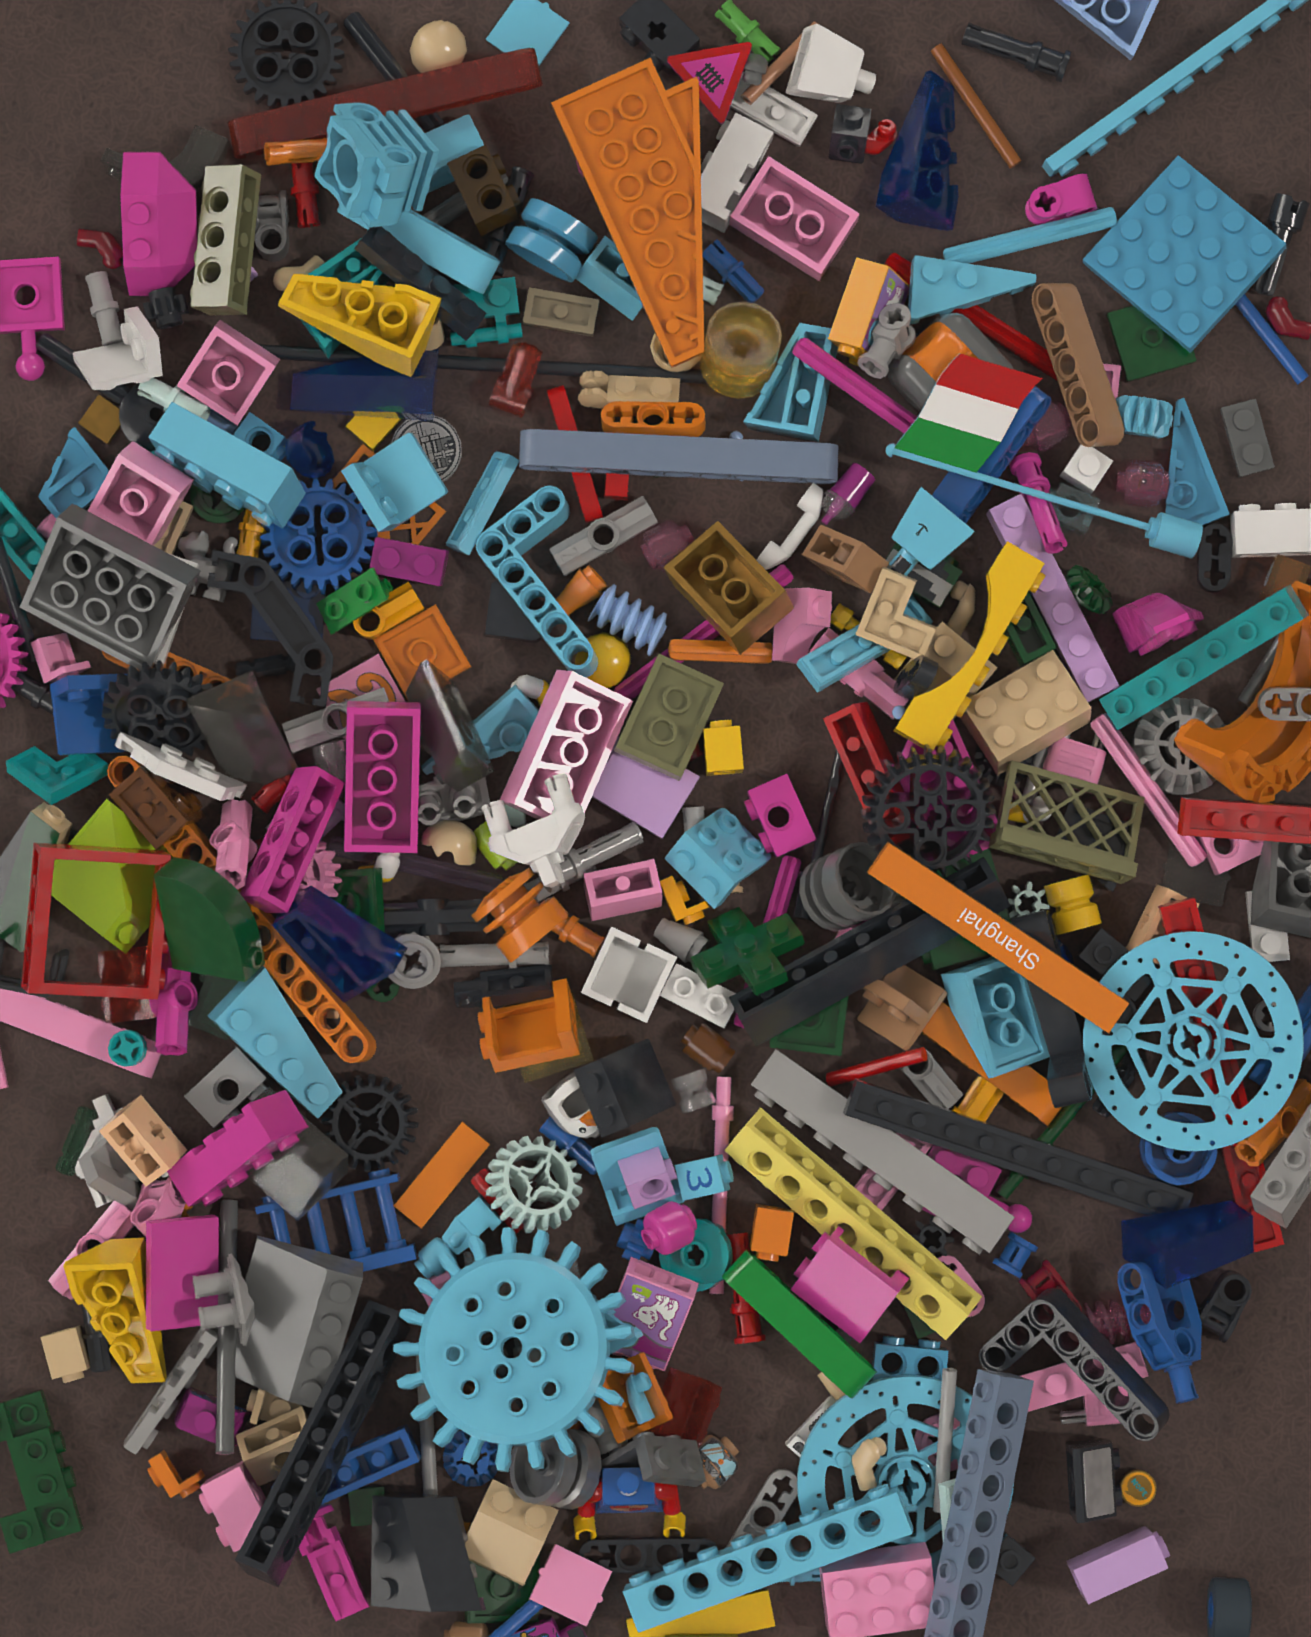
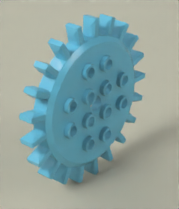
M507 1227L503 1228L501 1235L502 1254L488 1257L485 1244L477 1235L469 1237V1248L474 1255L475 1262L463 1269L459 1267L454 1257L442 1252L438 1256L440 1263L451 1275V1278L441 1289H438L430 1280L420 1277L416 1279L414 1284L419 1291L430 1296L433 1301L426 1314L418 1313L413 1309L400 1310L399 1317L409 1324L422 1327L419 1342L410 1343L404 1341L394 1344L393 1352L404 1357L419 1356L421 1371L414 1374H406L398 1379L397 1383L398 1387L403 1390H412L424 1384L430 1398L424 1403L417 1405L410 1413L414 1420L419 1422L428 1419L437 1410L448 1419L444 1426L437 1431L433 1442L443 1448L450 1443L456 1432L461 1429L470 1435V1440L464 1449L463 1461L474 1465L480 1456L483 1444L489 1442L498 1446L495 1459L497 1470L508 1472L512 1463V1447L526 1445L529 1463L533 1469L540 1470L544 1469L541 1442L555 1437L559 1449L571 1458L577 1455L575 1443L567 1434V1430L580 1421L587 1431L600 1436L605 1431L600 1421L592 1417L588 1410L596 1398H601L612 1406H622L624 1399L616 1391L604 1388L603 1384L608 1371L612 1370L622 1374L634 1372L635 1365L624 1358H610V1342L630 1339L635 1336V1331L633 1327L627 1325H619L612 1328L607 1326L604 1314L619 1308L626 1302V1299L621 1292L610 1293L605 1298L597 1301L590 1291L607 1273L606 1268L602 1264L598 1263L592 1266L581 1278L570 1272L573 1263L579 1257L580 1246L571 1241L564 1248L557 1262L545 1258L549 1245V1234L544 1230L538 1229L533 1238L531 1253H517L516 1234L512 1228ZM504 1283L511 1285V1292L507 1296H501L499 1292L501 1285ZM471 1299L478 1301V1308L474 1312H468L467 1303ZM552 1300L559 1302V1309L555 1313H549L547 1310V1305ZM519 1316L526 1318V1325L522 1329H516L514 1326L515 1319ZM486 1332L493 1334V1341L489 1345H483L481 1342L482 1335ZM571 1333L574 1335V1343L566 1347L562 1343L563 1336ZM510 1338H518L522 1343V1351L516 1358H507L503 1353V1345ZM453 1348H458L460 1351V1357L456 1361H450L448 1357L450 1350ZM538 1349L541 1352V1359L533 1363L529 1359V1354L532 1350ZM502 1365L507 1366V1376L499 1379L496 1375L497 1368ZM472 1381L475 1384V1390L472 1394L466 1395L463 1391V1386L466 1382ZM548 1383L556 1385V1392L552 1396H546L544 1393V1388ZM515 1399L523 1401V1408L519 1412H513L511 1409V1403Z

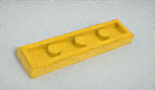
M768 1589L741 1595L639 1633L633 1618H626L629 1637L741 1634L775 1626Z

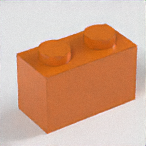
M756 1204L749 1247L751 1251H756L758 1259L778 1262L779 1255H788L794 1216L792 1209Z

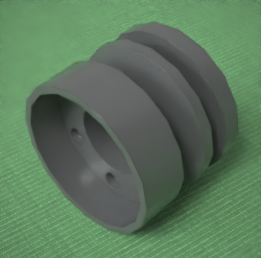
M864 842L851 843L836 850L834 853L814 860L805 868L800 878L799 893L804 909L819 926L831 931L846 930L864 920H869L882 914L891 907L896 897V892L867 872L877 858L874 851L875 846Z

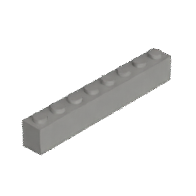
M775 1049L751 1083L753 1087L758 1089L754 1094L755 1097L771 1108L775 1102L787 1110L784 1117L799 1128H802L805 1123L817 1131L813 1138L830 1150L834 1144L846 1152L843 1156L844 1160L859 1170L864 1165L876 1173L872 1178L874 1181L888 1191H891L893 1186L906 1194L902 1200L918 1212H921L923 1207L936 1215L932 1222L949 1234L953 1228L966 1236L962 1243L979 1255L983 1249L988 1253L993 1250L1015 1218L895 1132L846 1116L843 1111L848 1099Z

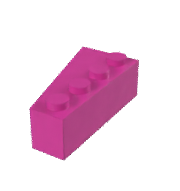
M286 1090L245 1105L241 1109L242 1113L229 1118L223 1123V1128L202 1140L204 1144L191 1149L167 1171L188 1207L201 1202L205 1207L214 1203L223 1196L221 1190L227 1185L233 1188L249 1178L246 1172L252 1167L258 1170L273 1161L272 1153L277 1149H280L281 1152L285 1151L300 1141L297 1135L308 1128V1125Z

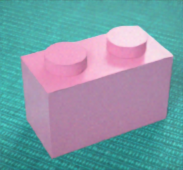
M654 859L584 873V890L591 921L662 907V889Z

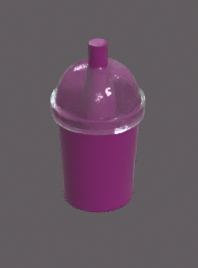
M853 462L838 482L824 493L825 497L822 507L826 515L821 522L827 525L831 519L842 521L849 516H853L856 512V507L875 482L874 476L865 468Z

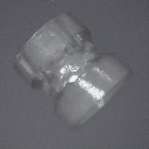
M704 1068L671 1079L674 1090L680 1094L681 1101L679 1105L683 1114L716 1103L713 1092L707 1088L706 1081L708 1077Z

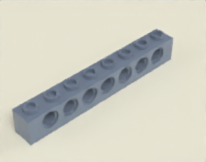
M977 1370L924 1637H983L1034 1383L1033 1380L1011 1373Z

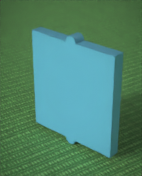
M514 0L487 36L486 41L505 53L507 60H515L534 74L570 23L549 9L547 2L542 4L538 0Z

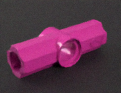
M168 947L167 953L162 954L161 968L165 969L166 976L164 989L159 990L158 1000L149 999L152 1012L157 1017L156 1052L165 1056H179L187 1053L189 1011L196 1007L198 993L190 982L191 972L173 969Z

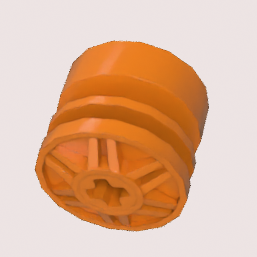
M530 867L504 880L483 898L476 912L471 915L476 922L489 912L495 918L483 929L486 934L500 926L506 931L498 940L496 946L510 963L521 956L569 915L554 896L540 904L536 901L535 897L544 887L542 881L529 891L523 884L535 875Z

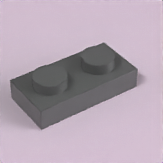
M1256 399L1222 407L1220 412L1238 478L1275 468Z

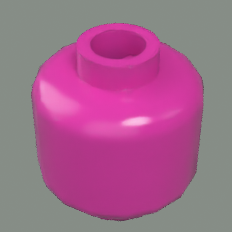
M670 1201L645 1215L643 1220L644 1230L641 1231V1236L645 1245L650 1250L655 1249L660 1254L669 1255L693 1241L695 1230H697V1221L689 1207Z

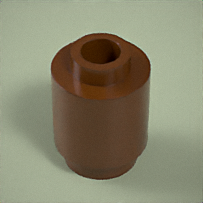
M704 1022L699 1027L692 1024L680 1040L685 1044L682 1049L683 1053L709 1072L712 1069L718 1074L736 1052L729 1046L730 1042Z

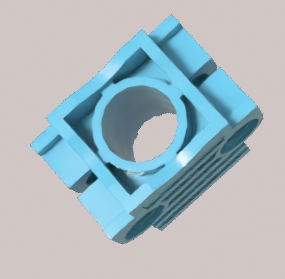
M366 103L335 104L333 111L336 115L330 116L327 127V145L318 161L314 176L324 188L336 197L339 208L347 218L361 217L368 227H379L396 224L399 222L401 212H410L411 206L415 211H422L426 195L429 192L433 171L438 162L439 150L406 110H399L398 115L394 111H386L384 117L376 107Z

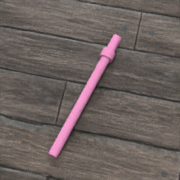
M717 1076L716 1105H712V1120H715L714 1156L723 1154L724 1161H728L729 1154L724 1150L729 1145L730 1121H733L734 1106H730L731 1077ZM727 1191L713 1194L712 1222L721 1225L726 1232ZM724 1280L715 1287L710 1288L709 1293L724 1294Z

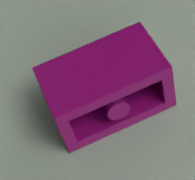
M375 537L370 569L372 567L375 568L376 573L379 575L443 586L449 550Z

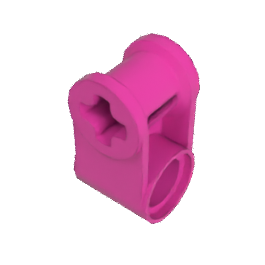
M1087 174L1074 175L1056 183L1040 186L1032 192L1025 206V214L1028 220L1036 225L1097 210ZM1039 199L1042 200L1043 204H1050L1047 212L1044 211L1043 207H1036Z

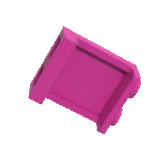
M838 1226L831 1235L826 1232L822 1234L812 1248L817 1252L813 1260L811 1261L806 1257L793 1275L799 1279L791 1288V1291L857 1342L861 1343L909 1278L899 1270L890 1278L843 1242L839 1237L844 1230Z

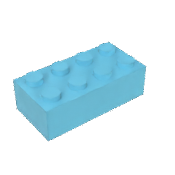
M171 402L148 437L156 449L154 453L162 460L193 478V484L209 494L212 490L223 495L222 500L237 510H240L243 506L252 511V517L265 526L269 527L273 523L283 529L306 494L291 467Z

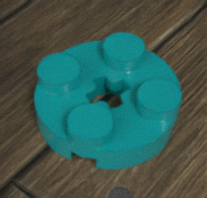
M696 1218L697 1230H695L694 1239L690 1244L669 1255L659 1253L662 1269L699 1283L696 1292L713 1288L724 1280L722 1275L731 1266L733 1258L732 1246L725 1229L719 1224L702 1218ZM694 1244L698 1245L699 1249L704 1252V1258L700 1260V1265H696L694 1259L688 1258V1252L693 1251Z

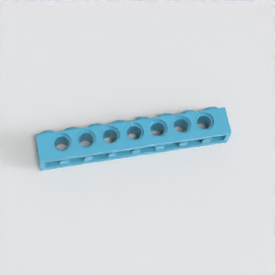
M888 1484L869 1490L867 1492L868 1497L855 1501L854 1497H848L833 1504L834 1509L820 1513L819 1509H815L800 1515V1521L787 1526L785 1521L765 1528L766 1534L752 1538L751 1534L742 1535L731 1541L732 1546L718 1551L717 1546L709 1547L698 1552V1558L684 1563L683 1558L663 1565L664 1571L650 1575L649 1571H644L629 1578L630 1583L625 1585L623 1594L638 1633L912 1534L913 1525L898 1486L890 1489ZM867 1510L874 1511L879 1516L880 1521L873 1527L865 1526L859 1519L860 1514ZM831 1523H838L844 1527L846 1533L840 1539H832L826 1534L825 1527ZM798 1535L805 1536L810 1540L811 1547L806 1551H797L793 1548L791 1539ZM762 1548L772 1549L776 1553V1561L770 1564L761 1562L757 1557L758 1550ZM735 1560L740 1563L743 1572L737 1576H730L724 1571L723 1564L726 1561ZM696 1572L702 1573L707 1577L709 1584L704 1588H696L690 1583L689 1576ZM659 1585L671 1587L674 1592V1598L668 1601L661 1600L657 1597L655 1588Z

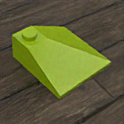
M108 799L103 802L68 844L156 850L126 814ZM162 846L160 849H157V850H163V851L167 852L168 854H170V853L168 852V850H167L164 846ZM56 859L54 861L51 896L126 954L149 927L155 865Z

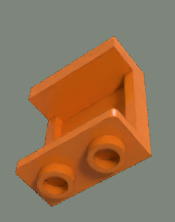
M567 978L552 981L554 997L495 1009L490 997L482 998L483 1011L478 1012V1021L482 1034L485 1033V1038H480V1048L483 1059H490L495 1073L580 1055L575 1002Z

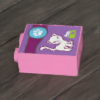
M631 1257L617 1291L624 1295L626 1302L613 1310L616 1311L614 1314L616 1318L627 1326L633 1328L636 1326L642 1331L643 1336L612 1354L616 1356L624 1355L630 1358L644 1352L652 1369L657 1368L665 1371L695 1298L699 1283Z

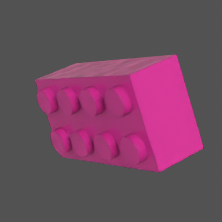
M347 701L344 852L417 853L420 702Z

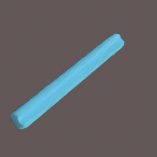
M1108 207L944 249L943 258L944 260L969 264L1112 228L1117 224V217L1113 207Z

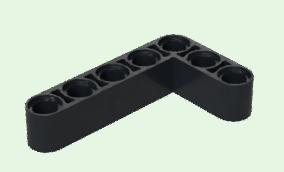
M1047 909L1011 918V924L1063 958L1052 919ZM1027 979L1050 1055L1047 1081L1054 1107L1060 1108L1092 1100L1093 1085L1085 1063V1053L1083 1050L1084 1027L1080 1014Z
M1048 1288L1040 1293L994 1334L979 1352V1360L984 1369L1003 1372L1041 1338H1044L1136 1439L1149 1441L1155 1438L1169 1420V1409L1165 1402L1070 1298L1059 1289ZM1043 1304L1051 1307L1054 1315L1049 1314L1044 1309ZM1019 1325L1026 1328L1030 1336L1023 1334L1019 1329ZM1068 1331L1073 1332L1079 1342L1072 1340L1068 1335ZM995 1347L1000 1348L1004 1352L1005 1357L999 1355ZM1093 1359L1100 1361L1104 1369L1098 1368L1094 1364ZM1118 1386L1123 1387L1128 1392L1129 1397L1121 1394ZM1143 1414L1150 1416L1154 1424L1148 1423L1144 1419Z

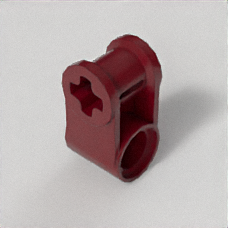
M1047 1259L1043 1260L1042 1267L1027 1279L1021 1278L1018 1280V1283L1032 1301L1044 1290L1056 1288L1064 1292L1082 1312L1080 1303ZM1048 1277V1280H1046L1038 1288H1035L1040 1282H1042L1045 1278ZM1043 1304L1044 1309L1049 1314L1054 1315L1051 1307Z

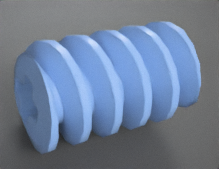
M613 584L601 595L588 622L598 615V628L602 629L610 622L611 635L614 636L623 629V642L627 643L635 636V648L639 650L645 644H649L647 655L651 656L667 629L665 625L667 614L663 612L654 619V606L650 605L643 612L640 611L642 600L638 598L629 605V592L625 591L617 598L615 597L617 586Z

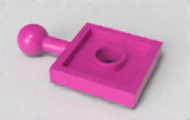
M59 257L0 260V334L21 333L23 354L17 359L16 371L22 379L34 381L42 376L45 369L43 359L36 354L35 332L65 330L61 259ZM25 286L34 288L36 296L32 303L21 305L17 302L16 295L20 288Z
M936 1145L932 1146L928 1154L930 1158L951 1173L960 1176L968 1185L1015 1217L1007 1228L1014 1233H1022L1031 1226L1032 1214L1026 1206L1014 1204L1009 1207L989 1196L1002 1169L990 1163ZM923 1207L922 1210L926 1211L927 1213H929V1214H931V1215H933V1216H936L935 1214H933L932 1212H930L928 1209H926L925 1207Z

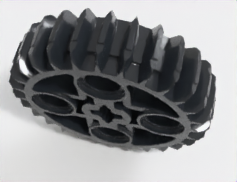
M925 744L924 752L921 755H918L916 749L911 746V757L906 759L898 751L896 753L897 764L894 765L885 759L884 763L888 771L885 774L878 770L874 771L879 783L867 782L866 786L873 795L862 796L863 803L869 807L861 809L862 818L868 820L862 823L863 830L866 833H871L867 836L869 845H877L874 851L878 856L886 843L890 842L930 870L939 869L943 877L946 876V866L952 865L959 872L958 861L962 858L969 864H972V859L969 855L971 850L982 853L978 840L990 841V836L983 828L995 827L994 821L987 817L996 814L995 806L989 803L995 800L994 794L991 790H986L990 787L988 779L986 777L980 778L983 772L979 766L971 768L972 761L968 756L959 762L960 754L955 749L946 757V750L942 745L939 746L936 754H932L930 746ZM929 770L937 772L933 781L928 783L920 781V777L924 772ZM948 771L960 778L969 790H947L946 772ZM910 774V792H890L897 782ZM931 803L934 809L930 810L928 819L925 820L923 814L927 812V807ZM964 804L973 805V809L968 815H956L960 806ZM897 807L901 809L899 815L894 819L883 817L885 811L889 808ZM967 831L958 842L947 848V832ZM910 833L911 850L906 851L899 847L888 834ZM926 841L937 842L936 847L931 852L920 851V847Z

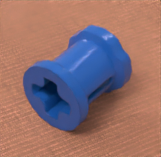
M1010 1231L1008 1234L1010 1240L1000 1257L994 1258L992 1263L1021 1279L1023 1275L1021 1270L1031 1252H1036L1038 1247Z

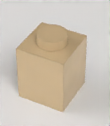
M80 1325L40 1337L52 1379L62 1377L63 1383L84 1378L83 1371L90 1368L89 1356L85 1341L82 1339L83 1334Z

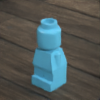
M480 1195L459 1215H456L442 1236V1239L438 1237L432 1239L419 1251V1259L414 1265L428 1280L433 1275L439 1276L447 1271L442 1267L438 1257L442 1252L449 1254L457 1260L456 1254H460L469 1247L470 1236L477 1235L480 1237V1234L488 1227L493 1231L503 1221L500 1220L499 1215L495 1211L490 1209L491 1206Z

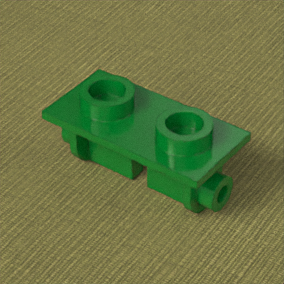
M372 567L316 604L330 634L333 635L388 600L389 592L393 590V587L386 578L380 580L375 568Z

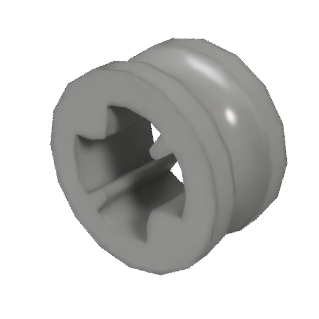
M1263 1000L1254 1008L1253 1021L1259 1029L1273 1032L1275 1030L1272 1022H1268L1267 1025L1262 1022L1265 1016L1262 1009L1267 1006ZM1272 1002V1006L1276 1007V1003Z

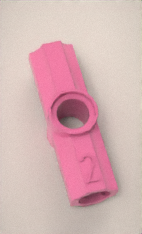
M828 628L810 652L839 635ZM876 660L869 662L839 680L844 685L847 683L855 690L854 693L861 698L864 696L892 720L894 719L892 715L893 708L898 705L904 707L909 701L894 693L893 689L896 681L884 672L885 669Z
M232 799L222 804L220 825L212 833L210 844L217 850L215 871L238 890L245 885L247 865L254 858L258 847L250 838L252 806L246 800L238 801Z
M115 1200L49 1278L48 1281L56 1291L70 1300L74 1299L71 1295L63 1267L65 1261L87 1251L90 1239H95L100 1243L110 1239H124L135 1226L130 1219L133 1210Z

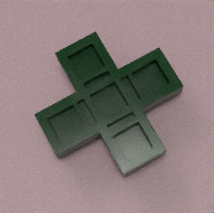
M737 907L707 921L709 931L718 942V945L690 957L693 969L707 989L740 974L755 996L788 981L786 970L776 957L805 943L803 934L787 913L754 928L741 908Z

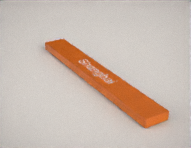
M890 842L886 843L868 869V874L1107 1033L1111 1031L1129 1005L1127 1000Z

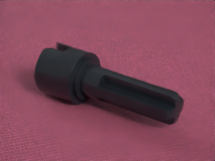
M1275 194L1267 222L1272 227L1271 231L1286 243V249L1255 282V292L1266 296L1274 294L1292 235L1301 232L1309 208V202L1305 200L1296 202L1290 195Z

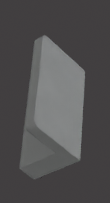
M103 1138L78 1159L89 1187L133 1210L141 1191L137 1183L140 1179L108 1141Z

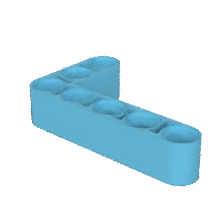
M544 486L482 532L477 539L476 550L486 567L501 583L566 669L587 678L598 667V657L594 649L522 558L524 553L561 526L570 514V507L562 491L554 486ZM551 500L560 501L559 507L555 511H543L544 505ZM522 522L531 523V528L528 532L524 534L515 533L518 524ZM498 543L503 545L502 551L498 555H487V550L491 545ZM516 570L524 571V576L519 582H508V577L512 572ZM537 597L545 598V604L541 609H529V604L533 599ZM558 624L567 626L563 636L557 638L550 636L551 629ZM581 651L588 653L589 656L585 663L581 665L571 663L572 657L576 653Z

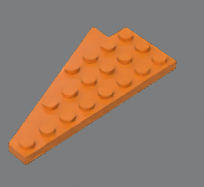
M650 57L555 100L551 104L670 367L674 368L705 352L699 81L696 76L665 90Z

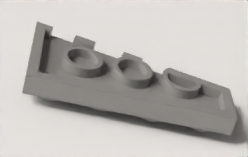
M200 1327L167 1376L166 1381L163 1382L124 1440V1448L135 1455L141 1447L146 1450L158 1434V1431L154 1428L162 1417L165 1419L169 1418L179 1402L176 1400L178 1394L183 1387L189 1388L199 1372L197 1367L204 1358L208 1359L215 1350L218 1339L217 1328L201 1331Z

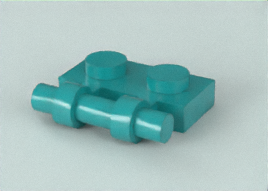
M515 277L491 280L484 294L474 291L463 284L453 285L487 313L484 318L495 317L496 326L476 329L467 341L456 332H450L452 346L466 345V348L477 347V343L497 340L498 344L509 343V339L523 337L521 323L507 325L506 322L507 315L520 314Z

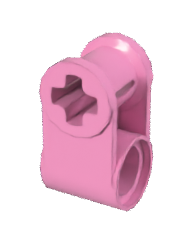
M170 1177L163 1181L155 1180L146 1187L142 1184L139 1198L130 1219L146 1237V1221L181 1218L186 1202Z

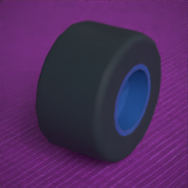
M1213 1577L1209 1583L1207 1594L1208 1636L1249 1637L1252 1620V1598L1249 1582L1245 1578Z

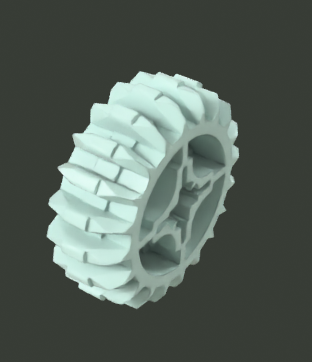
M528 1136L522 1137L519 1143L515 1140L510 1141L506 1145L507 1149L500 1148L496 1153L497 1159H493L488 1165L492 1172L486 1175L485 1181L493 1186L486 1190V1196L496 1197V1200L491 1204V1209L501 1207L504 1212L500 1215V1220L504 1221L508 1217L512 1218V1229H517L521 1223H524L525 1233H531L535 1226L537 1230L547 1231L549 1226L552 1229L558 1228L561 1225V1220L567 1221L572 1216L571 1210H575L579 1205V1201L575 1197L582 1193L583 1188L575 1183L581 1179L582 1174L571 1171L576 1166L577 1160L567 1162L564 1158L568 1153L567 1149H562L558 1153L555 1150L556 1140L550 1141L547 1146H544L542 1136H537L533 1143ZM521 1160L537 1161V1165L534 1168H526L524 1166L518 1168L512 1164ZM549 1170L553 1173L557 1183L550 1177ZM537 1174L535 1182L538 1185L535 1188L538 1189L531 1194L533 1187L530 1185L532 1182L529 1181ZM510 1186L516 1189L519 1197L518 1199L513 1194ZM534 1201L544 1203L549 1201L555 1204L554 1207L543 1210L530 1208Z

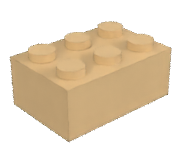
M1054 650L970 697L972 700L961 720L997 775H1000L1007 770L1008 762L1011 760L1022 762L1090 723L1092 708Z

